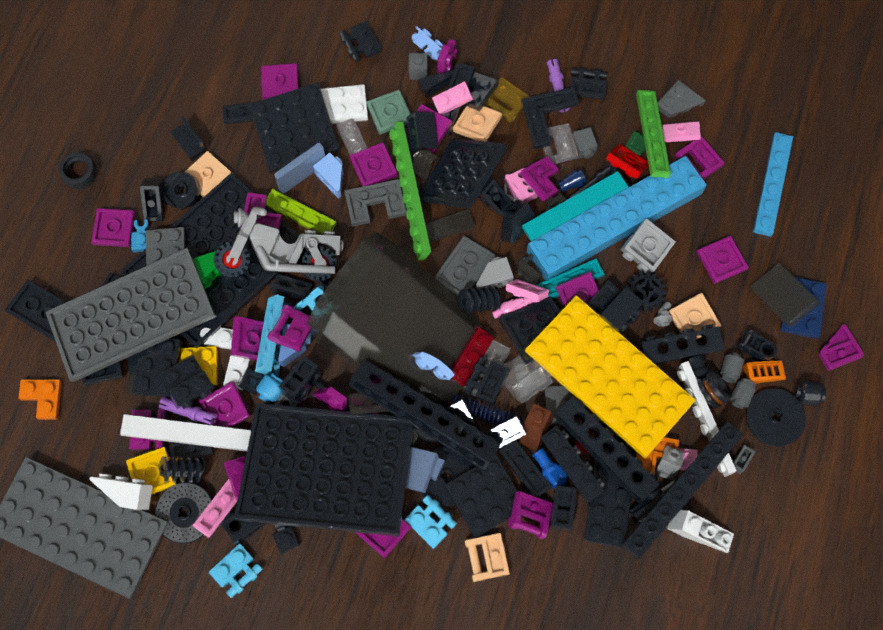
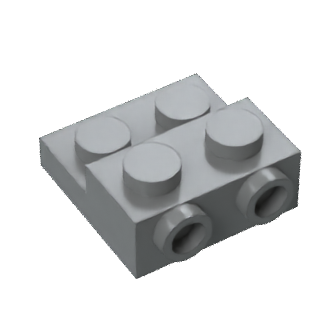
M646 218L620 250L623 252L622 256L626 260H634L638 264L637 268L644 273L647 271L654 272L676 241Z

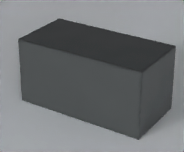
M746 445L741 447L733 461L736 472L739 474L744 472L755 453L754 450Z

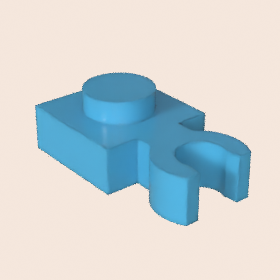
M144 219V225L141 227L137 220L134 221V227L137 232H131V250L133 253L143 252L146 249V230L150 227L147 219Z

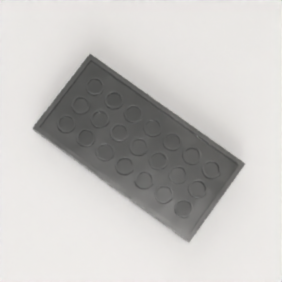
M188 248L46 311L71 382H75L216 317Z
M25 457L0 504V538L129 599L133 598L169 522L143 510L119 507L104 492Z

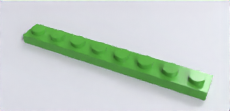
M396 121L390 129L389 136L393 142V154L396 156V169L399 171V183L403 190V202L406 204L407 209L406 217L410 223V235L413 237L414 242L413 250L416 253L417 260H425L431 253L404 124L401 121Z

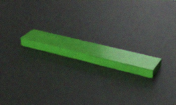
M638 90L636 97L650 176L669 178L671 172L655 91Z

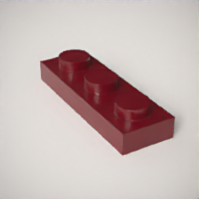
M480 327L475 329L451 368V371L455 374L451 379L462 387H465L467 379H470L474 364H477L479 358L484 356L494 339Z

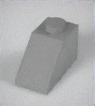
M496 257L491 262H488L476 284V288L489 286L500 288L513 281L514 277L507 257Z

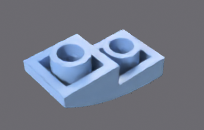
M415 352L413 354L416 358V364L424 370L434 369L433 373L437 378L450 380L455 375L437 358L424 352Z

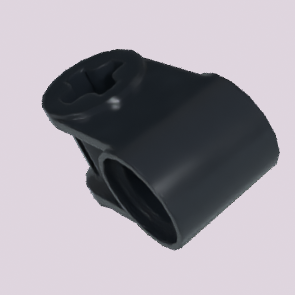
M747 329L742 342L737 344L738 350L759 362L771 361L777 354V346L753 330ZM762 349L768 350L770 355H765Z

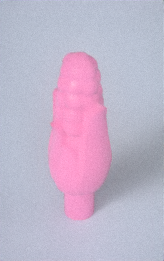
M525 297L511 299L500 304V308L493 311L492 314L496 319L528 306L532 302Z

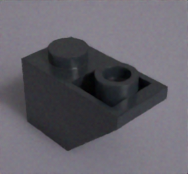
M516 199L504 211L500 236L502 241L510 244L518 241L524 233L522 225L536 218L527 202Z

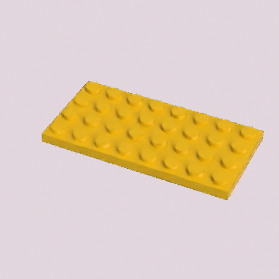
M577 295L525 349V352L576 398L580 399L586 407L643 458H646L696 401L626 338L605 322Z

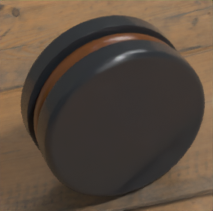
M709 370L697 378V384L702 395L712 407L717 409L731 401L729 389L717 372Z

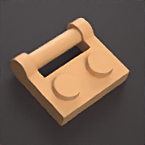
M501 533L465 541L474 574L472 575L473 582L509 575ZM482 544L488 571L485 573L481 572L476 545Z

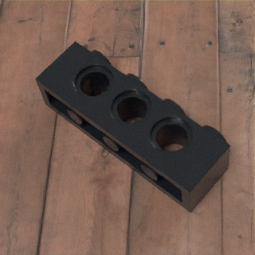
M713 324L702 326V330L698 331L690 328L683 330V334L675 335V332L663 334L664 338L647 337L644 338V342H641L640 346L642 353L657 365L698 355L720 352L724 350V344L719 326L713 327ZM702 336L705 339V345H698L696 337ZM683 340L686 343V349H679L676 345L677 341ZM664 344L667 347V353H660L657 350V346Z

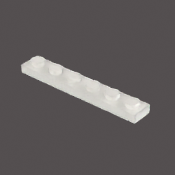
M689 361L681 363L678 367L677 375L679 380L683 381L686 387L685 391L696 400L692 407L693 413L696 418L699 417L702 424L700 425L701 431L710 442L719 430L707 402L698 387ZM728 453L717 466L719 472L723 473L724 477L736 472V468Z

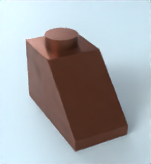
M533 404L524 423L527 433L520 438L519 443L537 452L542 444L540 437L548 432L554 419L553 413Z

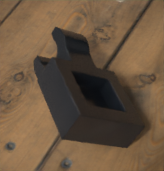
M274 524L278 532L273 534V538L280 554L300 546L292 527L285 528V525Z

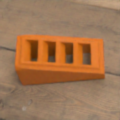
M782 361L749 362L743 366L745 378L753 381L755 384L786 380ZM774 366H778L779 376H776ZM767 367H770L772 376H769ZM760 368H763L765 376H762ZM753 369H756L758 377H755Z

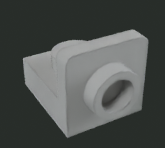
M666 446L662 458L656 467L655 474L674 481L682 466L685 453Z

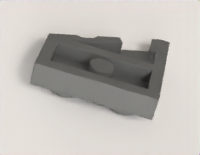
M678 80L657 104L659 111L668 118H671L679 113L690 111L693 107L703 106L706 100Z

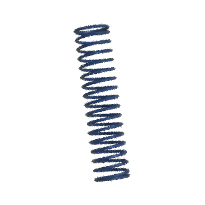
M457 393L456 396H455V399H454V401H453V404H454V403L456 402V400H457L458 393ZM471 397L469 398V400H468V402H467L468 408H469V404H470ZM475 399L473 400L472 405L470 407V411L472 415H474L475 413V418H477L480 413L479 418L482 419L484 415L485 421L489 415L488 422H490L493 417L494 424L498 417L497 425L500 424L501 420L502 423L503 421L505 422L506 420H509L510 411L508 412L504 420L506 409L503 411V414L500 418L502 408L499 409L498 414L495 418L497 406L495 407L493 414L491 416L493 405H491L486 416L488 403L482 414L484 402H482V405L478 411L480 400H478L477 405L473 411ZM523 415L520 418L521 423L523 422Z

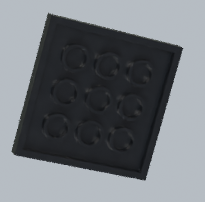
M318 82L249 104L270 173L282 169L317 143L323 146L325 155L340 151Z
M452 139L420 189V201L471 209L502 159L507 147L504 143Z

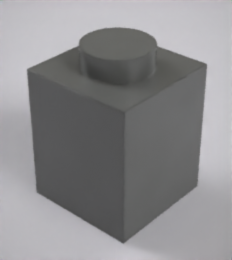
M409 53V80H419L427 77V53Z
M591 127L573 132L571 141L578 159L593 157L596 154L598 145Z

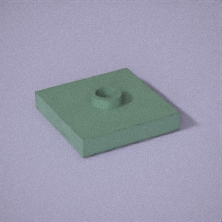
M400 90L366 102L379 135L390 131L396 121L403 122L404 126L407 125L406 117L410 115V112Z

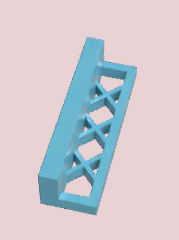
M275 295L268 298L255 369V372L271 375L273 373L276 376L279 375L280 363L278 359L281 345L270 341L267 335L274 329L280 318L282 307L284 305L290 306V303L284 302L283 296ZM284 327L282 328V330H281V332H280V335H281V336L283 335V329H284Z

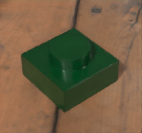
M634 131L625 147L639 156H642L646 149L644 136L638 131Z

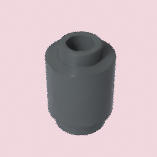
M737 353L725 355L720 372L723 381L736 383L737 379L740 378L744 363L741 355Z
M741 378L731 395L732 405L740 409L748 407L756 391V384L749 379Z

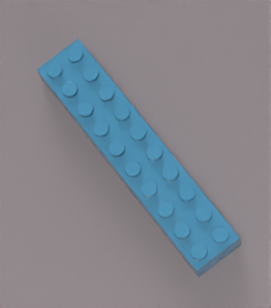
M685 156L669 165L671 172L669 178L649 176L528 243L527 253L544 279L548 280L633 234L644 219L647 218L650 222H654L702 195L707 186Z

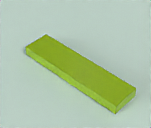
M274 189L267 196L266 206L272 211L311 231H316L319 235H324V231L332 232L337 224L335 220Z

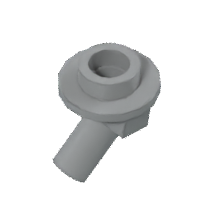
M665 302L659 309L658 315L653 320L654 324L664 327L673 320L668 311L671 308L669 302Z

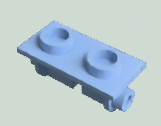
M416 27L419 32L412 35L413 43L422 50L428 45L424 52L437 61L443 44L437 39L434 42L430 38L432 35L425 28L420 30Z

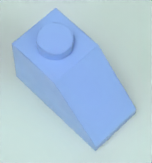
M329 153L317 162L313 169L315 175L339 199L342 194L343 163L337 156L334 157Z

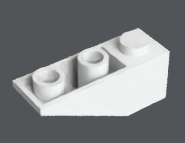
M108 474L90 477V480L119 507L149 510L153 485L145 484V480L133 479L132 482H129L128 477L116 476V479H111L112 475Z
M680 510L667 527V529L685 538L725 553L729 552L734 535L688 510Z

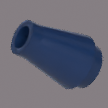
M579 169L572 171L562 181L558 182V186L562 192L581 187L587 181L583 172Z

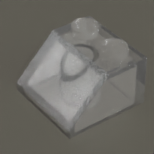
M520 355L504 365L510 369L504 385L521 404L553 383L550 374L536 361L525 364Z

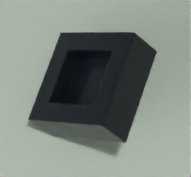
M247 368L238 387L256 395L258 393L256 388L264 376Z

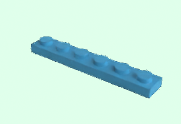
M776 132L773 135L753 229L754 233L769 237L773 235L793 136Z

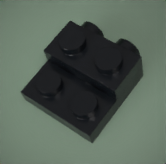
M194 355L158 373L160 381L177 409L180 407L186 409L194 404L193 400L199 397L202 400L210 396V391L214 388L206 373L200 368Z

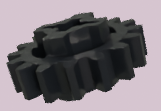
M640 271L638 277L634 274L631 278L632 280H628V287H626L644 302L641 307L644 313L647 308H649L650 312H653L654 307L659 309L660 303H664L666 300L664 297L667 295V291H663L667 285L661 284L663 278L657 279L656 273L650 276L649 271H647L646 275H643L642 271ZM645 286H646V290H647V293H648L647 297H646V293H645V290H644ZM657 298L655 301L649 302V300Z

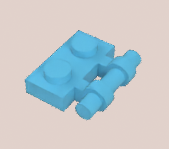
M427 495L423 502L428 507L424 510L418 505L405 521L434 549L448 535L443 527L447 524L453 529L457 523L452 519L453 516L449 512L446 513L439 506L440 503L436 499L433 500ZM433 511L441 518L438 523L430 516Z
M239 544L213 567L209 573L222 588L230 583L232 587L226 593L232 598L235 594L241 593L244 590L243 587L249 581H254L262 568L258 563L252 569L248 566L254 559ZM244 570L246 574L237 582L235 577Z

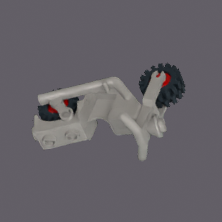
M256 206L252 208L249 215L241 208H238V212L234 211V223H237L241 229L234 242L221 245L214 254V264L218 272L227 277L239 276L247 270L250 263V256L247 249L244 248L249 237L264 270L305 273V276L311 280L323 281L330 278L332 274H335L337 260L334 255H340V251H343V240H340V236H335V232L324 231V235H316V231L305 230V234H300L295 243L288 244L282 240L279 229L260 223L255 224L257 218H262V216L267 214L266 209ZM318 243L330 247L333 252L329 251L328 248L317 247ZM304 248L307 251L304 253V256H302L301 265H298L296 263Z

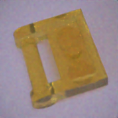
M501 77L498 81V87L485 105H489L496 111L501 112L506 117V120L512 123L523 109L521 99L529 98L530 96ZM496 96L498 99H500L508 106L513 108V110L510 112L502 105L497 103L495 100H493V97Z

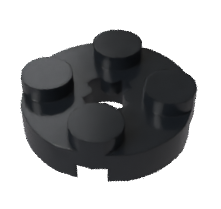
M174 172L164 181L163 198L167 204L181 210L189 208L201 195L197 179L189 173ZM179 187L185 188L183 194L180 193L178 195Z

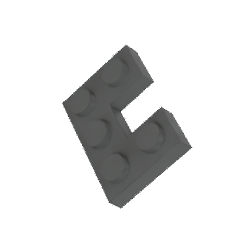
M399 179L344 190L352 227L370 223L367 206L385 203L388 219L406 216Z

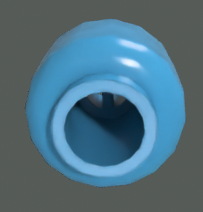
M273 373L265 375L256 388L260 394L258 398L266 403H269V401L276 402L282 394L278 386L283 380Z

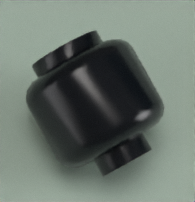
M804 379L799 385L795 386L794 396H797L800 404L815 407L824 402L826 388L819 381Z

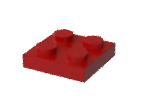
M622 144L613 149L606 158L612 166L621 168L629 177L636 179L649 167L646 159Z

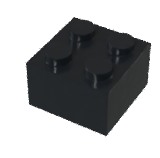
M625 287L602 312L600 317L623 336L628 330L627 328L630 323L633 325L640 317L639 315L643 311L641 307L644 302Z

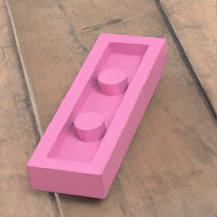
M229 479L192 525L208 538L237 502Z

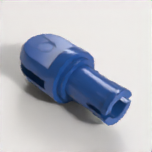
M543 448L533 454V457L543 469L542 475L552 488L555 489L556 485L565 486L567 484L565 472L558 463L551 461Z

